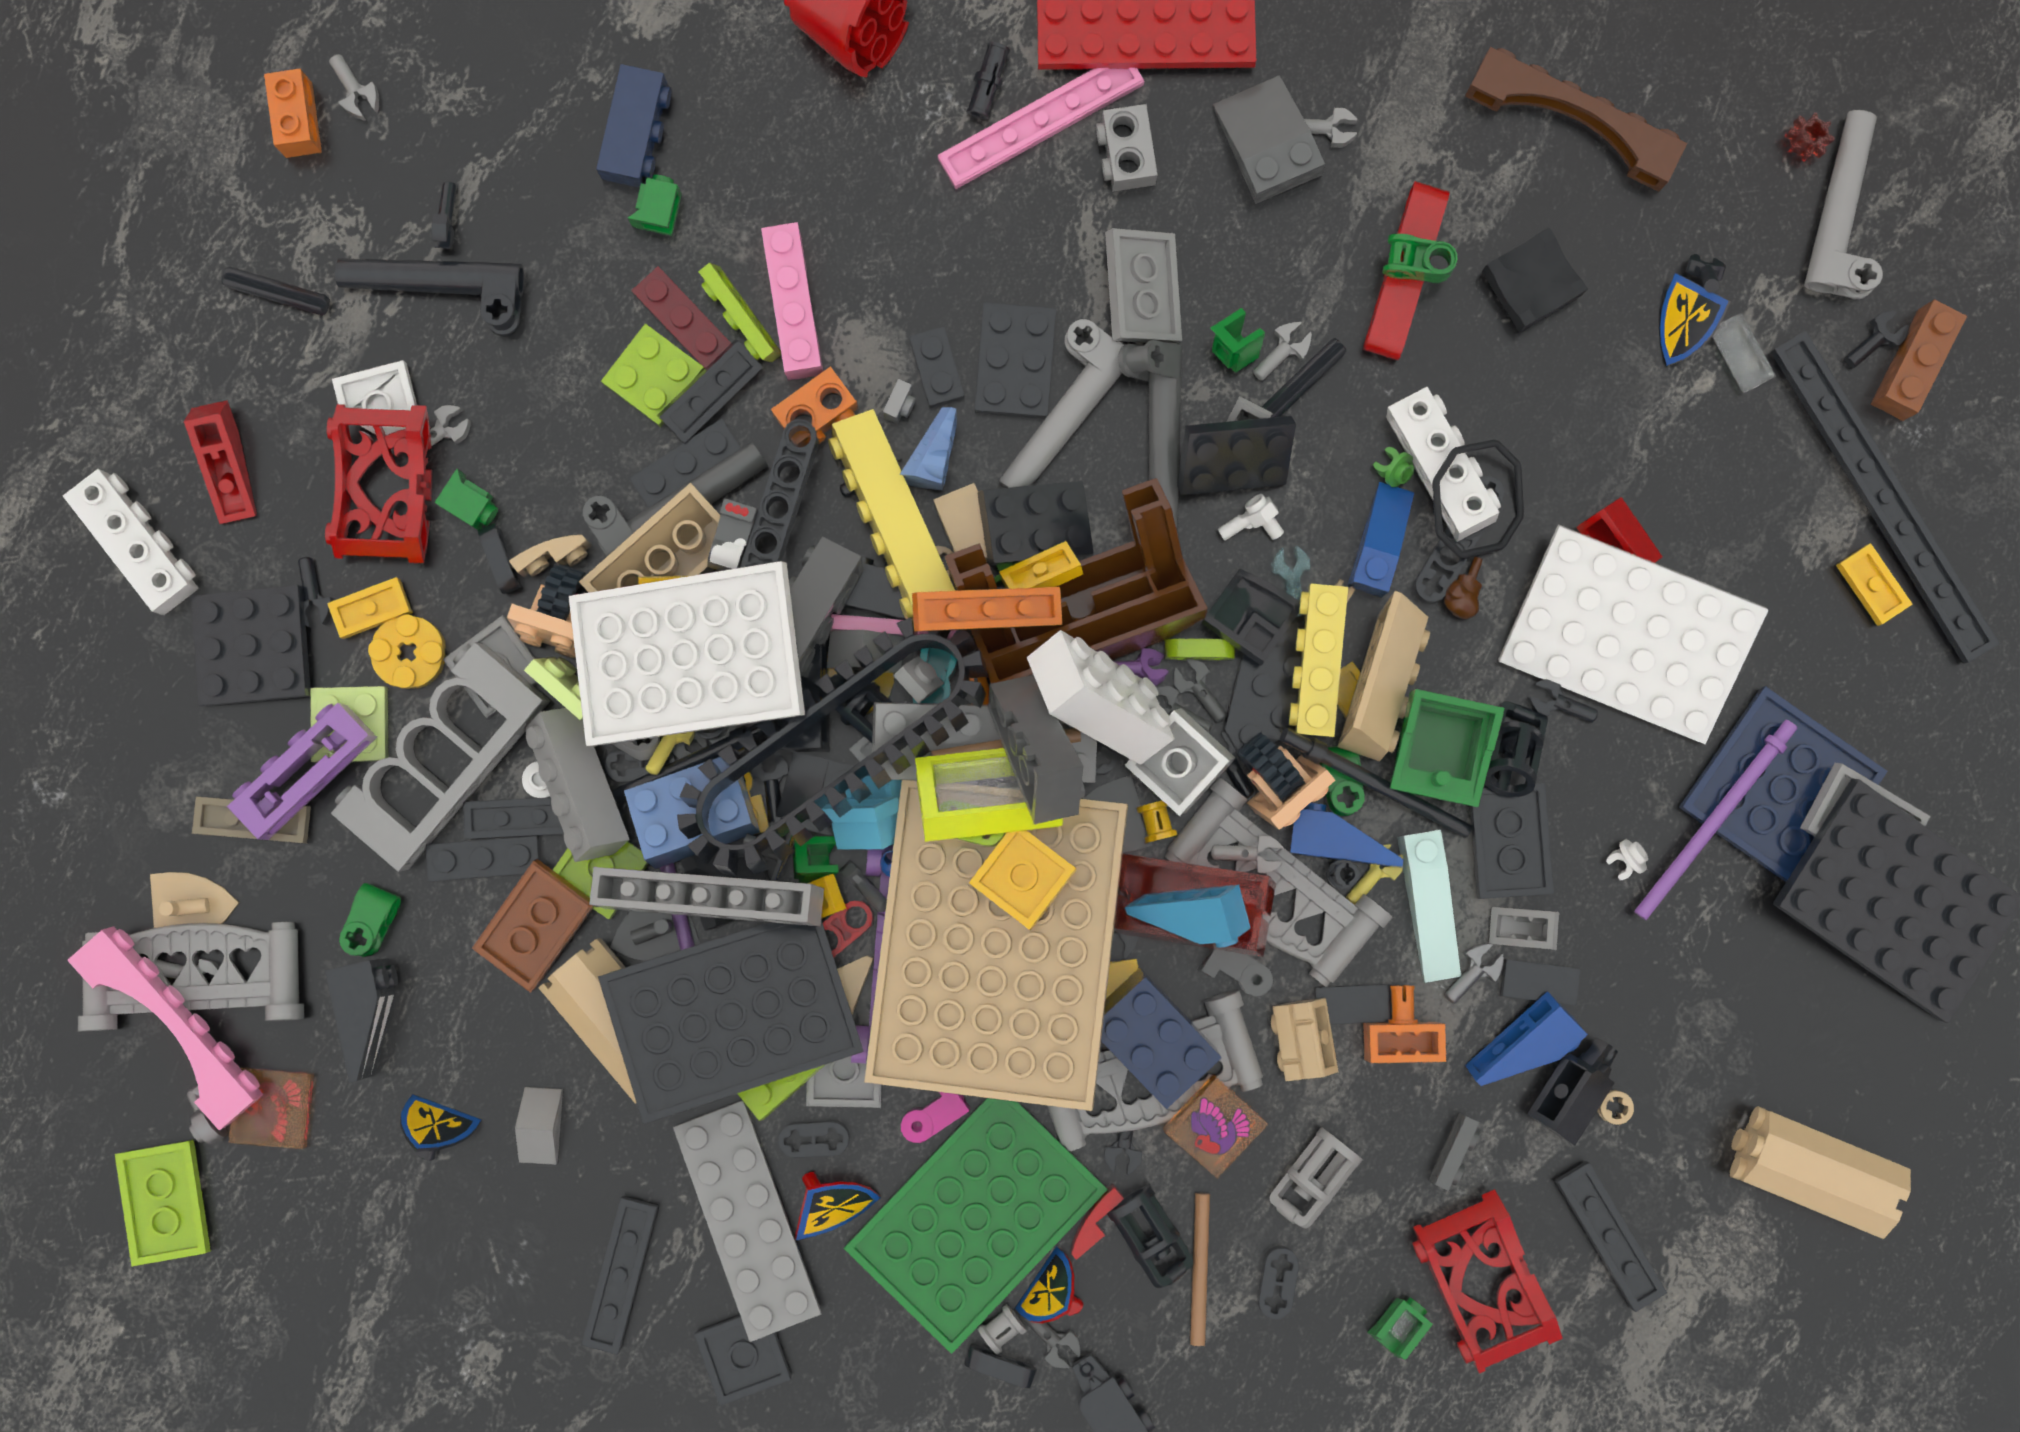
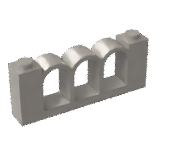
M474 642L472 646L467 644L458 652L454 658L457 664L451 670L457 677L444 681L435 689L430 698L429 711L431 718L422 717L412 720L402 728L396 742L397 757L378 760L367 770L363 778V785L346 787L335 800V803L338 805L331 814L398 872L410 869L426 850V844L432 843L463 806V802L469 799L526 731L525 727L550 702L546 696L483 643ZM467 686L474 690L507 719L483 748L479 747L457 728L448 717L446 710L447 701L451 694L460 687ZM433 726L473 759L449 788L421 765L415 757L413 750L414 740L425 727ZM393 766L405 769L439 798V801L417 827L413 826L391 807L382 796L380 789L381 779L385 772Z

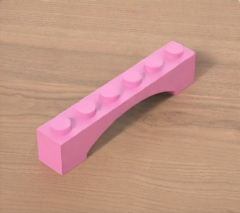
M115 927L101 930L72 955L68 962L92 989L105 985L119 990L145 1005L161 1019L181 1044L193 1068L200 1096L194 1103L218 1130L228 1126L264 1095L258 1089L260 1087L258 1080L249 1071H242L233 1061L235 1056L227 1045L215 1041L208 1033L210 1028L206 1021L198 1014H191L183 1005L185 1000L181 993L171 985L166 986L158 977L160 972L157 966L148 958H142L134 950V942L125 931L117 930Z

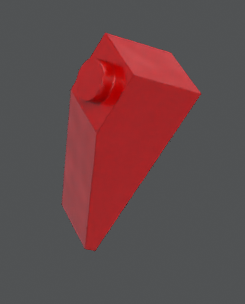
M228 400L191 408L184 420V424L219 524L256 516L257 513L240 435Z

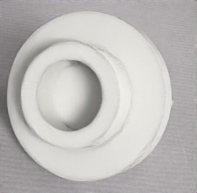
M538 762L531 763L526 767L522 775L524 789L533 797H549L550 794L547 786L539 775Z
M1625 839L1620 842V849L1613 851L1606 860L1608 864L1613 863L1615 860H1622L1626 863L1627 868L1618 875L1620 880H1624L1630 877L1634 870L1639 874L1647 870L1646 861H1648V855L1638 842L1632 843Z

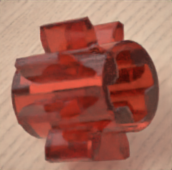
M1814 113L1808 121L1799 116L1793 121L1795 128L1790 129L1785 134L1787 139H1791V147L1788 152H1795L1801 155V159L1804 162L1812 153L1817 158H1821L1826 153L1824 146L1831 144L1835 140V137L1829 135L1828 127L1831 125V122H1824L1818 119L1817 113Z

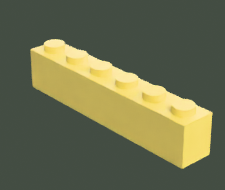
M874 409L833 423L832 438L828 439V443L834 459H841L846 469L842 471V475L850 492L855 490L859 502L856 503L862 522H869L874 532L870 537L875 552L878 556L883 554L888 564L885 567L887 579L892 588L898 586L902 595L899 603L903 615L906 619L912 618L914 622L912 593L955 591L906 480L903 475H900L901 469Z

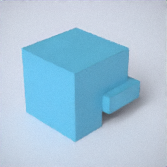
M868 774L861 781L865 783L872 795L858 803L850 789L846 790L847 798L845 799L853 809L840 818L832 809L830 803L822 808L833 822L832 828L837 849H884L894 844L902 780H891L878 789Z

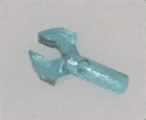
M1296 546L1294 551L1297 563L1293 568V572H1291L1290 567L1284 562V548H1281L1272 561L1273 575L1280 574L1286 581L1287 593L1300 601V576L1304 571L1311 569L1310 558L1301 548Z

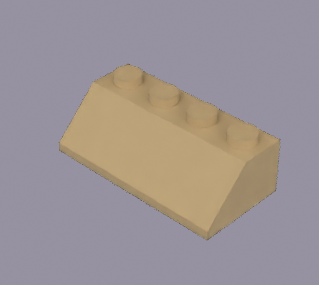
M690 482L581 579L579 583L590 593L638 585V577L694 576L711 573L714 569L707 567V562L720 514Z
M1394 591L1378 614L1338 743L1339 748L1379 762L1387 752L1393 753L1400 735V732L1395 730L1398 718H1404L1408 697L1405 696L1408 684L1414 685L1420 669V664L1415 663L1418 651L1423 652L1430 636V631L1425 630L1429 617L1400 592Z

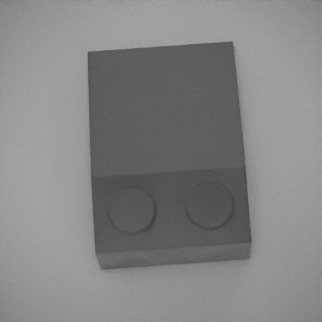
M1280 75L1213 104L1215 113L1255 204L1322 176L1325 166L1324 160L1308 125Z

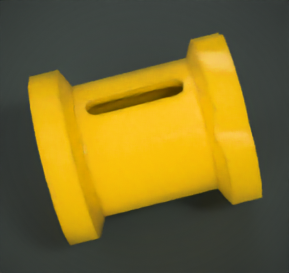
M1163 800L1136 807L1138 813H1141L1147 831L1146 843L1177 835L1176 829H1172L1167 811L1168 805Z

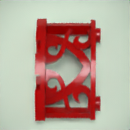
M337 404L333 418L329 417L327 421V437L333 441L335 495L331 523L328 522L326 524L325 540L327 545L332 546L334 558L343 559L344 555L407 557L409 563H424L430 521L426 520L425 511H427L425 501H432V469H426L428 464L426 454L427 450L431 449L427 406L412 405L411 410L346 408L345 404ZM349 425L373 426L378 440L374 443L369 434L359 431L362 441L359 444H355L350 437ZM382 426L406 427V429L386 435ZM394 448L396 457H399L402 452L406 453L408 463L403 467L397 465L392 456L391 449ZM351 453L359 456L353 465ZM381 455H383L385 463L393 473L404 479H409V489L394 493L386 501L382 511L371 502L359 484L363 474ZM351 498L359 509L351 510ZM399 501L405 502L408 507L406 514L400 515L395 510L393 519L390 518L396 503ZM355 520L360 523L361 527L357 534L366 532L371 527L372 522L376 525L371 539L347 538L350 524ZM384 531L404 540L380 539Z
M1495 1189L1481 1195L1483 1201L1423 1228L1420 1224L1413 1227L1418 1239L1412 1243L1421 1264L1427 1262L1462 1339L1457 1342V1346L1465 1363L1468 1364L1473 1361L1479 1374L1485 1372L1486 1367L1545 1341L1550 1345L1563 1339L1556 1316L1535 1275L1530 1274L1527 1264L1523 1259L1525 1253L1514 1229L1511 1217ZM1481 1224L1471 1235L1466 1231L1471 1227ZM1460 1233L1465 1241L1463 1246L1460 1248L1455 1242L1445 1241L1450 1246V1252L1446 1256L1439 1255L1434 1244ZM1482 1243L1484 1248L1488 1250L1491 1243H1497L1499 1252L1495 1257H1488L1479 1249V1245ZM1473 1254L1489 1266H1510L1513 1272L1501 1282L1498 1288L1496 1298L1498 1309L1479 1303L1461 1292L1464 1273ZM1440 1266H1452L1448 1284ZM1516 1289L1521 1294V1300L1518 1303H1513L1509 1300L1513 1311L1507 1310L1506 1294L1509 1290ZM1457 1305L1474 1314L1469 1319L1467 1325ZM1494 1322L1502 1324L1506 1340L1482 1350L1476 1339L1477 1330L1479 1328L1487 1329L1489 1339L1492 1340L1496 1334ZM1511 1325H1539L1517 1336H1513Z

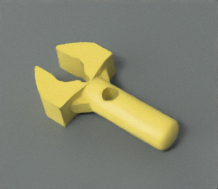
M695 732L663 736L646 765L647 772L652 775H658L674 746L681 742L690 745Z
M1389 844V845H1383V846L1386 847L1387 849H1389V848L1391 847L1390 844ZM1369 864V870L1346 895V899L1355 905L1363 894L1367 895L1381 878L1389 877L1391 880H1395L1401 874L1403 867L1389 866L1380 869V865Z

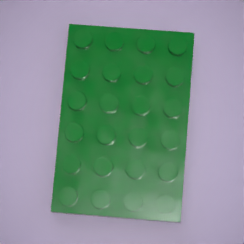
M986 1098L844 1246V1250L952 1354L1108 1189L1019 1102Z

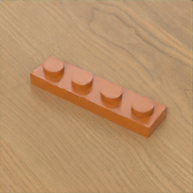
M1060 587L912 593L914 632L1062 625Z

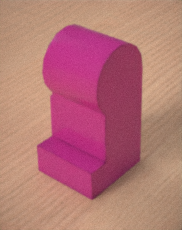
M939 1092L941 1096L923 1108L915 1107L910 1109L904 1115L901 1122L903 1136L910 1142L921 1143L970 1111L971 1107L963 1095Z

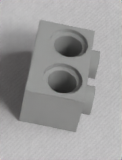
M1147 105L1103 110L1102 123L1096 124V132L1099 146L1105 145L1107 158L1102 159L1104 181L1111 180L1112 192L1156 185L1158 174ZM1118 125H1126L1130 127L1133 133L1128 137H1119L1113 129ZM1124 160H1132L1137 164L1138 169L1135 172L1127 173L1121 170L1119 163Z

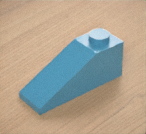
M1239 885L1144 894L1125 907L1127 915L1195 943H1215L1216 947L1219 948L1237 943L1238 937L1251 928Z

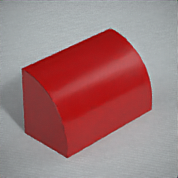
M1622 497L1577 526L1581 534L1656 563L1663 557Z

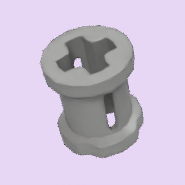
M1007 1304L1002 1307L1003 1312L987 1325L981 1324L977 1327L982 1338L997 1355L1002 1352L1001 1347L1018 1333L1023 1335L1027 1332L1024 1324Z

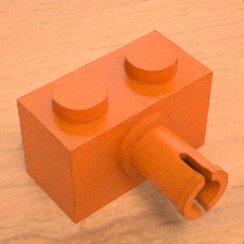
M1414 985L1390 986L1392 1019H1388V1022L1363 1023L1365 1061L1369 1063L1446 1062L1445 1024L1440 1022H1418V1019H1414Z

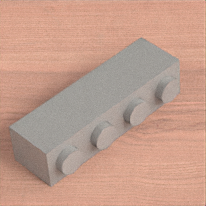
M567 708L539 712L525 727L526 739L529 747L533 749L539 765V775L547 786L551 797L552 810L559 818L567 848L571 850L575 862L614 855L630 839L594 746H586L583 720H579Z

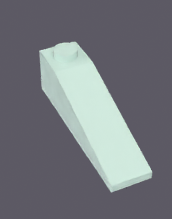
M1441 830L1397 837L1399 851L1404 859L1403 873L1423 982L1427 983L1461 977L1448 866Z

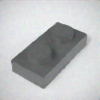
M1461 1113L1458 1114L1429 1178L1431 1183L1449 1191L1452 1184L1456 1186L1459 1183L1465 1169V1165L1461 1164L1467 1150L1472 1151L1478 1142L1480 1131L1477 1130L1480 1122Z

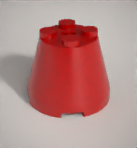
M784 0L785 6L789 7L792 22L845 69L861 77H867L868 72L876 66L883 68L891 60L901 44L909 22L904 20L907 0Z

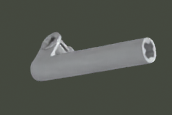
M1852 110L1847 114L1804 285L1807 289L1815 292L1831 293L1851 299H1862L1868 296L1880 284L1883 278L1882 268L1875 260L1846 253L1877 116L1871 112ZM1858 273L1862 275V281L1866 282L1865 284L1860 283L1861 278L1857 276Z
M1080 319L1070 325L1064 338L1066 350L1083 363L1085 368L1000 477L998 482L1004 488L1032 486L1122 374L1118 363V355L1124 344L1120 341H1112V337L1094 322ZM1084 331L1089 335L1087 338L1088 343L1084 342L1079 346L1075 343L1076 334L1080 335Z

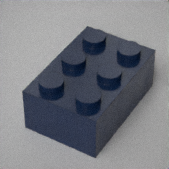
M1141 968L1134 972L1106 999L1101 1042L1166 1109L1222 1058L1216 1047Z

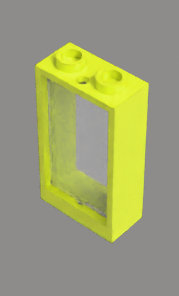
M1004 748L915 758L916 780L925 842L1063 826V818L1039 824L1033 823ZM936 797L938 798L939 812H938Z

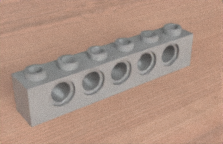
M594 867L589 905L614 910L820 926L824 888L805 883Z

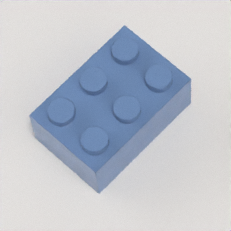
M720 757L712 760L718 766L721 773L729 768ZM702 764L624 790L644 860L655 869L696 855L687 845L703 834L688 839L679 830L677 815L696 814V808L689 807L679 796L685 783L702 792L710 782L698 769ZM743 776L715 798L709 811L708 822L711 834L714 839L724 844L745 838L747 833L751 835L760 833Z

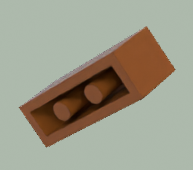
M1935 299L1918 309L1909 327L1907 337L1901 343L1871 405L1902 421L1919 413L1967 316Z

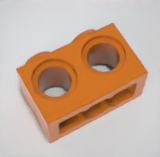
M301 69L264 74L274 146L286 158L322 153L311 80Z
M830 366L773 407L771 411L783 429L799 415L810 416L820 444L826 438L824 433L832 428L833 423L855 416L854 411L859 408L857 401ZM830 393H836L842 397L841 404L835 409H827L822 405L823 398ZM798 431L791 440L796 447H804L810 442L811 435L806 431Z

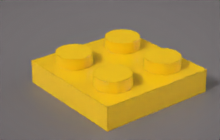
M1027 830L1007 832L969 881V884L1027 929L1031 930L1077 869Z

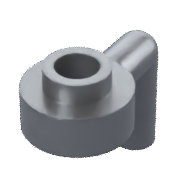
M196 1084L187 1092V1099L194 1111L190 1116L192 1124L189 1125V1129L198 1142L214 1145L227 1135V1129L224 1127L218 1130L194 1103L200 1097L198 1084Z

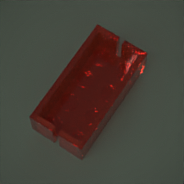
M1122 854L1119 889L1124 893L1131 894V898L1128 900L1123 895H1118L1114 931L1119 934L1264 957L1269 923L1263 919V915L1271 916L1276 882L1266 875ZM1239 885L1251 928L1238 937L1237 943L1219 948L1216 947L1215 943H1195L1127 915L1125 907L1144 894Z

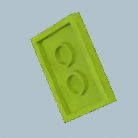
M194 1140L115 1154L131 1266L210 1252Z

